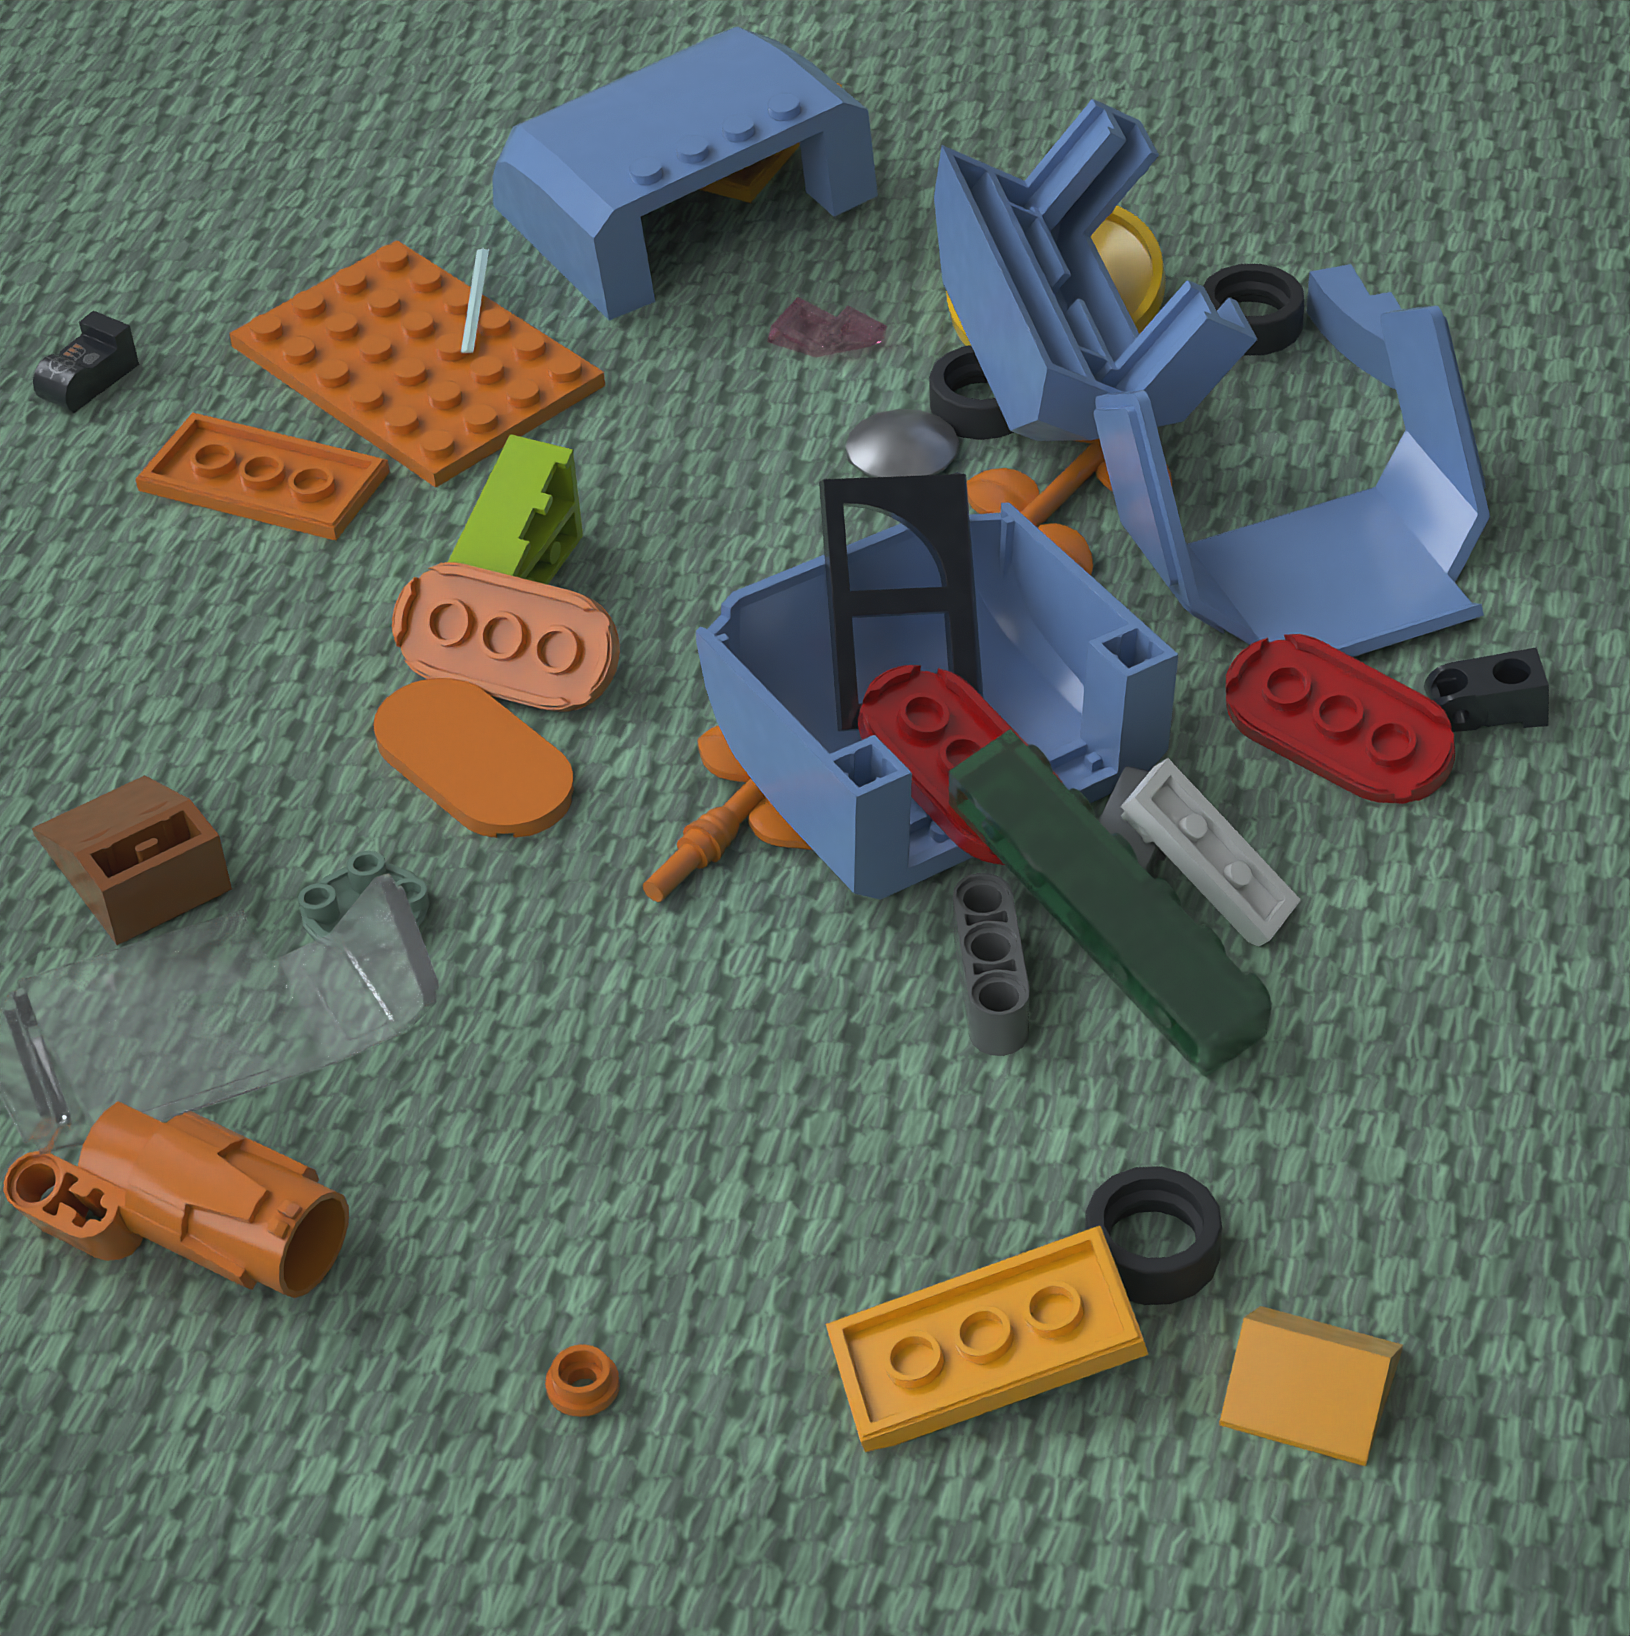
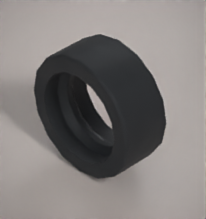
M1238 264L1222 268L1209 276L1205 281L1203 287L1216 311L1228 298L1236 300L1238 303L1259 302L1278 309L1277 312L1263 316L1245 315L1257 340L1243 356L1267 355L1282 351L1296 342L1302 332L1305 301L1303 287L1293 275L1282 269L1264 264Z
M971 345L950 351L934 363L929 376L930 409L933 415L945 420L954 428L956 435L962 438L985 440L1002 438L1014 433L1010 431L995 398L981 400L966 398L954 393L956 389L968 384L988 383Z
M1162 1166L1134 1167L1115 1174L1094 1191L1085 1211V1230L1101 1226L1129 1301L1142 1305L1173 1304L1196 1295L1213 1279L1221 1255L1222 1221L1220 1206L1205 1185L1187 1173ZM1141 1212H1160L1177 1217L1189 1225L1195 1232L1196 1240L1188 1249L1172 1256L1147 1258L1130 1253L1116 1244L1111 1238L1110 1231L1117 1222L1125 1217Z

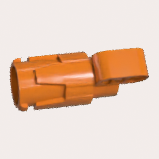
M119 1101L105 1110L92 1126L82 1146L78 1167L51 1153L35 1151L18 1158L9 1167L4 1178L3 1191L7 1201L41 1231L95 1258L109 1261L120 1260L130 1256L140 1246L144 1237L245 1288L253 1290L256 1283L260 1282L292 1298L307 1294L322 1281L333 1266L343 1246L349 1225V1206L345 1196L317 1183L319 1178L314 1169L192 1111L175 1116L167 1123H163ZM54 1186L53 1191L48 1197L40 1201L47 1189ZM91 1210L102 1220L90 1219L86 1221L85 1218L88 1211Z

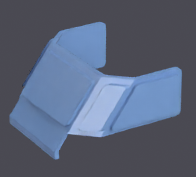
M1438 306L1393 310L1383 313L1380 317L1406 430L1375 487L1187 544L1185 542L1148 394L1146 391L1140 390L1106 393L1096 397L1094 419L1120 522L1180 604L1190 614L1221 633H1225L1224 630L1228 631L1249 645L1268 638L1269 642L1285 640L1284 634H1302L1317 638L1351 657L1484 616L1482 605L1472 603L1455 583L1485 528L1490 514L1484 492L1486 487L1450 329L1446 317Z

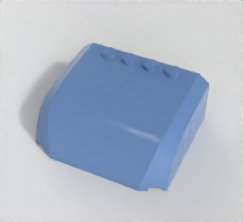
M735 27L514 126L494 169L493 204L608 320H611L655 302L641 216L800 142L806 193L835 217L877 197L869 113L867 108L812 62L775 39Z
M1009 502L1001 503V513L969 515L983 696L989 705L1061 779L1067 792L1068 814L1112 794L1125 767L1131 766L1150 771L1168 751L1178 653ZM901 523L847 545L850 591L942 587L939 571L931 553L919 537ZM819 556L733 591L721 604V615L710 627L706 629L700 626L696 630V644L704 683L717 724L733 755L786 822L854 894L880 900L972 858L973 856L959 848L911 797L912 772L875 735L862 740L859 730L838 732L825 556ZM944 614L852 618L859 704L863 703L870 683L880 674L892 668L903 665H922L921 671H930L936 674L938 668L948 671Z

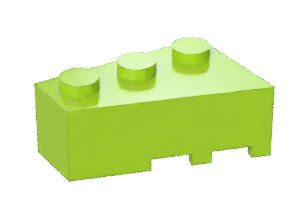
M510 434L448 562L462 563L548 585L583 537L573 449Z

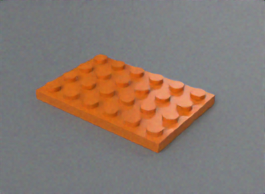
M398 240L382 246L373 254L349 267L339 270L335 275L306 291L299 292L290 300L262 315L254 317L250 322L229 333L233 348L435 488L503 448L510 434L523 436L605 386V376L602 370L483 294L473 353H461L471 287Z

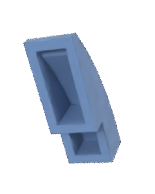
M1351 264L1310 271L1307 313L1319 331L1341 354L1361 370L1396 390L1380 323V317L1383 313L1401 310L1392 292L1369 295Z

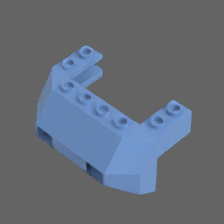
M1091 99L1025 181L944 145L941 146L934 202L942 282L1010 431L1036 441L1099 439L1094 419V410H1096L1095 399L1097 396L1106 393L1144 390L1150 398L1157 427L1183 422L1257 340L1236 300L1228 298L1216 311L1205 288L1189 280L1180 287L1139 334L1090 236L1114 211L1118 203L1140 177L1148 171L1159 154L1140 120L1095 99Z

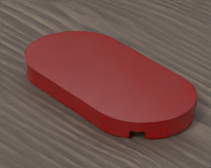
M1284 634L1285 640L1269 642V639L1265 638L1250 644L1231 663L1226 674V706L1236 728L1252 741L1361 798L1378 803L1405 804L1428 797L1440 788L1450 775L1455 762V743L1451 723L1445 711L1425 695L1331 645L1307 635Z
M903 665L883 672L868 686L860 708L858 727L861 739L863 740L875 735L912 772L911 797L959 848L982 861L1007 865L953 805L1008 767L1026 783L1065 825L1068 816V798L1066 788L1061 779L967 681L952 672L938 668L937 674L930 671H921L922 665Z

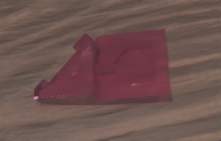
M797 297L771 325L767 342L813 357H821L866 348L880 343L885 338L887 326L850 306H847L838 317H835Z

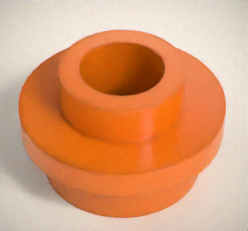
M581 1344L568 1347L555 1357L546 1374L545 1386L548 1399L557 1410L567 1415L583 1417L597 1414L611 1405L619 1392L620 1380L615 1363L602 1350L591 1345ZM580 1379L594 1381V1383L583 1387L571 1386Z

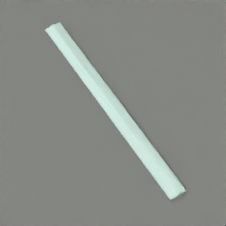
M482 248L476 252L461 353H473L489 249Z

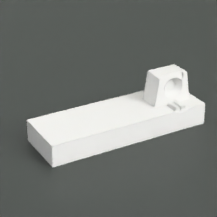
M1169 758L1154 766L1121 805V808L1124 810L1121 815L1122 819L1126 820L1135 829L1145 843L1154 842L1247 942L1258 947L1269 942L1301 901Z

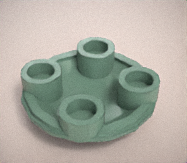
M363 851L352 855L347 861V867L325 876L316 884L305 887L298 896L304 930L314 941L337 951L365 952L385 948L408 937L424 921L430 905L426 883L411 871L393 864H386L384 856L376 851Z

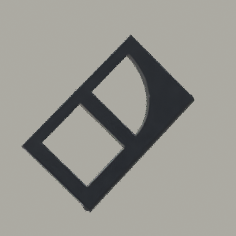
M956 472L946 475L821 480L819 482L838 732L859 730L858 717L862 706L858 701L852 618L944 614L948 671L963 678L984 698L966 474ZM844 507L873 510L887 515L909 528L919 537L931 553L939 571L942 587L850 591Z

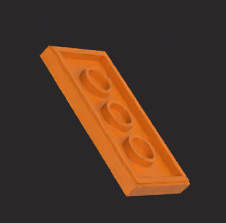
M192 412L137 476L136 483L138 491L336 541L389 474L390 470L388 460Z

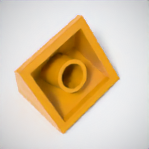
M1259 1306L1243 1318L1219 1425L1366 1467L1403 1350V1344Z

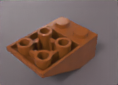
M145 775L32 828L34 836L116 945L232 890L219 834L189 798Z

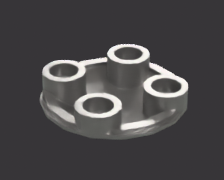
M910 409L879 412L860 421L849 433L846 444L848 462L870 477L935 475L945 470L959 453V440L954 428L939 416L922 410Z

